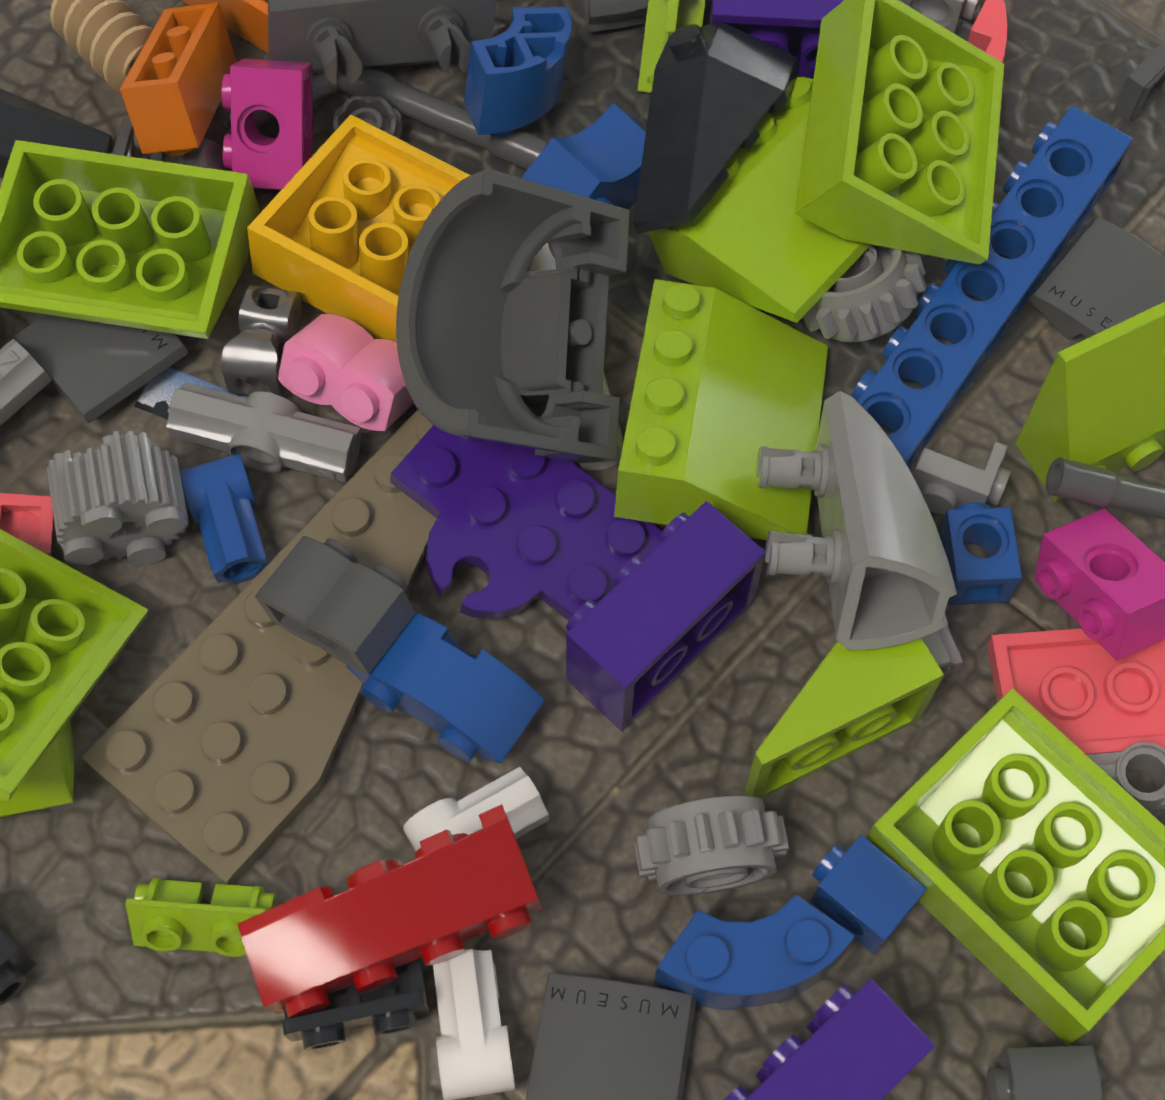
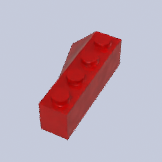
M501 804L479 814L483 829L470 835L466 833L452 835L451 831L444 830L419 841L421 848L415 852V860L402 865L401 860L397 859L388 861L378 860L355 870V873L346 880L349 889L335 895L334 889L331 886L318 887L238 923L237 925L263 1007L277 1014L286 1011L288 1018L312 1014L329 1006L328 994L355 985L358 993L370 991L397 979L398 975L395 968L420 958L423 959L425 966L439 964L465 952L463 944L465 940L490 931L493 940L501 939L530 927L533 924L530 915L542 911L543 908L503 805Z

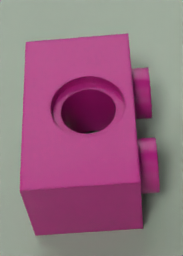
M241 59L230 66V74H224L222 80V105L224 110H231V133H226L223 140V164L225 169H232V172L249 174L253 188L283 189L313 156V63ZM256 110H266L276 117L280 128L278 137L269 138L257 130L254 122Z
M1103 508L1043 534L1034 581L1048 598L1055 600L1081 626L1084 633L1090 639L1097 641L1116 661L1165 639V562L1112 514Z

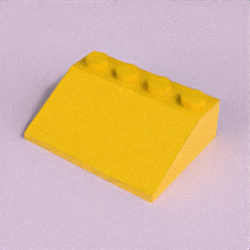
M350 114L247 227L252 272L254 275L282 290L300 292L303 301L327 314L339 315L354 321L363 327L374 339H387L397 342L396 314L404 269L412 246L433 208L448 191L470 175Z

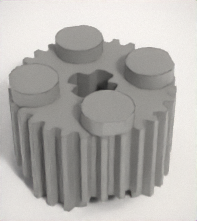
M114 431L112 435L102 437L103 445L100 446V449L87 448L86 453H74V458H72L71 450L55 453L53 455L54 460H49L47 476L57 542L61 544L64 559L70 564L84 566L96 563L102 558L103 560H108L111 557H115L117 560H120L127 556L128 562L132 565H150L163 560L166 557L165 545L172 544V539H179L180 533H185V526H188V515L177 457L174 455L170 456L167 450L161 451L158 446L152 448L151 439L147 437V433L142 432L134 435L133 431H128L125 434Z

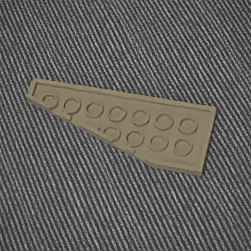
M419 409L81 757L91 770L224 884L235 885L322 789L331 770L330 762L343 734H347L355 717V707L361 696L360 689L364 684L346 668V664L319 646L300 639L271 620L255 598V595L300 539L306 536L321 543H324L327 538L338 541L356 556L358 564L372 570L376 565L389 568L407 584L408 590L405 594L409 597L413 589L412 581L423 557L426 558L429 532L437 518L390 483L391 472L433 426Z

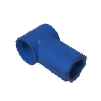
M236 453L179 470L191 515L195 524L200 525L209 564L217 583L232 582L239 584L254 579L269 562L253 512V507H256L257 504L241 454Z

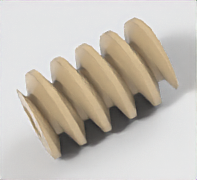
M53 0L51 5L50 20L55 32L107 82L114 92L121 94L120 87L153 28L146 26L144 20L138 14L133 13L130 6L123 0Z

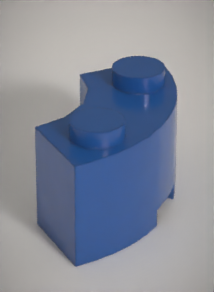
M567 7L512 8L511 23L507 31L490 39L471 41L464 103L478 135L509 136L513 134L515 129L540 119L555 105L562 89L572 22Z
M613 103L598 120L583 131L567 138L553 137L521 178L629 209L636 203L647 125L635 114Z
M415 613L369 675L346 665V668L364 683L360 693L370 703L387 713H392L397 709L424 723L440 734L437 741L444 749L465 762H470L473 757L501 764L545 700L521 677L482 649L479 655L466 653L448 635L447 627L418 613Z
M795 895L777 913L753 922L722 921L697 910L657 966L654 984L661 989L690 994L696 999V1005L719 1010H736V1008L757 1007L775 1002L781 1003L801 994L819 982L841 959L855 938V935L798 895Z

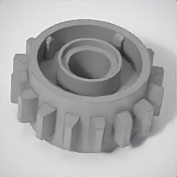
M871 245L801 318L804 319L807 329L812 332L820 328L825 339L831 338L842 342L866 341L895 329L910 315L913 308H916L918 305L917 293L926 290L923 278L926 272L920 254Z
M752 796L714 797L666 808L648 818L647 835L636 837V843H634L640 877L648 876V880H657L658 891L667 895L713 893L760 882L777 872L775 857L785 856L787 854L786 850L789 849L783 816H777L775 811L766 812L764 801Z

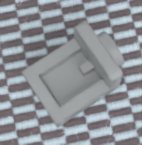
M995 442L983 470L924 448L913 477L929 510L945 515L947 510H954L956 507L967 503L988 502L997 506L1011 473L1010 470L1000 467L1008 446Z

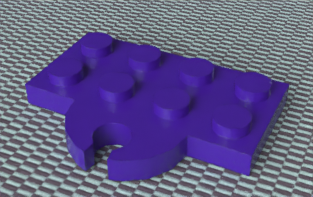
M433 425L391 472L390 483L437 518L429 532L426 554V567L432 586L437 594L441 597L450 590L452 574L460 566L474 565L485 573L488 580L487 586L481 591L467 594L461 605L460 613L470 617L500 619L520 613L537 598H540L569 621L572 615L585 602L593 599L599 603L615 588L613 581L628 561L637 555L645 559L661 544L659 537L663 531L654 524L614 517L616 495L570 461L535 456V449L452 435Z

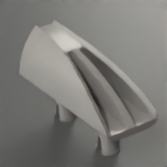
M838 391L824 401L815 451L801 452V450L760 446L756 477H759L757 487L794 489L807 487L810 490H814L815 496L818 499L822 537H812L811 534L779 533L778 531L770 530L767 536L765 562L768 563L767 575L789 574L809 576L810 573L826 577L827 583H829L836 640L847 650H866L896 646L920 639L948 626L945 610L949 597L956 595L957 592L949 562L930 510L913 475L892 441L876 420L852 396Z

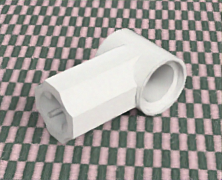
M518 767L459 801L455 798H445L428 805L412 816L405 823L403 830L416 852L421 848L419 841L444 830L451 831L452 835L458 833L470 835L483 829L478 815L501 804L504 807L516 838L549 821V814L532 780L521 767Z
M468 949L450 960L433 965L441 1035L436 1036V1047L444 1100L515 1090L507 1025H501L498 1003L500 998L492 951Z

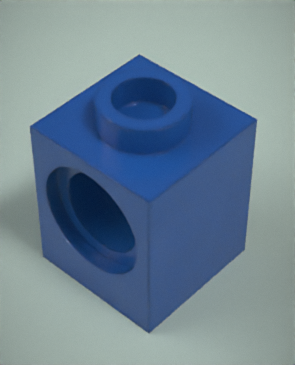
M974 502L960 505L954 510H947L938 533L949 562L957 592L956 595L949 597L947 605L1008 603L1022 579L1011 507L990 508L988 504ZM964 545H979L988 552L990 557H976L970 554Z
M860 835L847 851L836 844L816 867L812 876L820 884L810 902L826 916L854 934V939L875 955L917 904L927 888L863 835Z

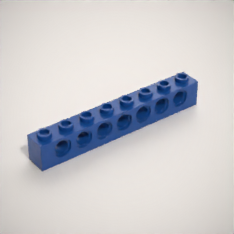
M1071 105L1058 125L1049 121L1033 145L1031 152L1036 155L1029 164L1022 160L1018 162L1004 185L1003 192L1007 193V195L1000 204L993 201L988 260L979 265L949 259L944 269V273L948 274L947 278L940 287L931 283L926 288L914 309L913 314L918 318L910 329L902 325L899 326L890 338L882 354V357L887 359L878 373L868 369L862 376L851 396L878 424L888 427L893 432L886 435L902 456L909 470L1028 302L1027 298L1044 279L1117 175L1132 143V137ZM1000 255L1007 256V257H1009L1010 259L1001 257ZM966 295L975 296L982 301L972 300ZM935 338H945L951 341L953 344H943L937 341ZM902 381H915L919 383L923 388H911L905 385Z

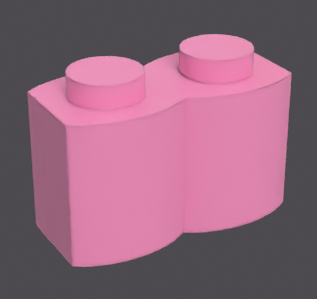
M321 314L285 342L277 378L281 384L290 392L306 401L320 405H332L340 415L362 428L386 431L414 404L402 376L397 342L387 339H374L363 327L350 319L335 314Z

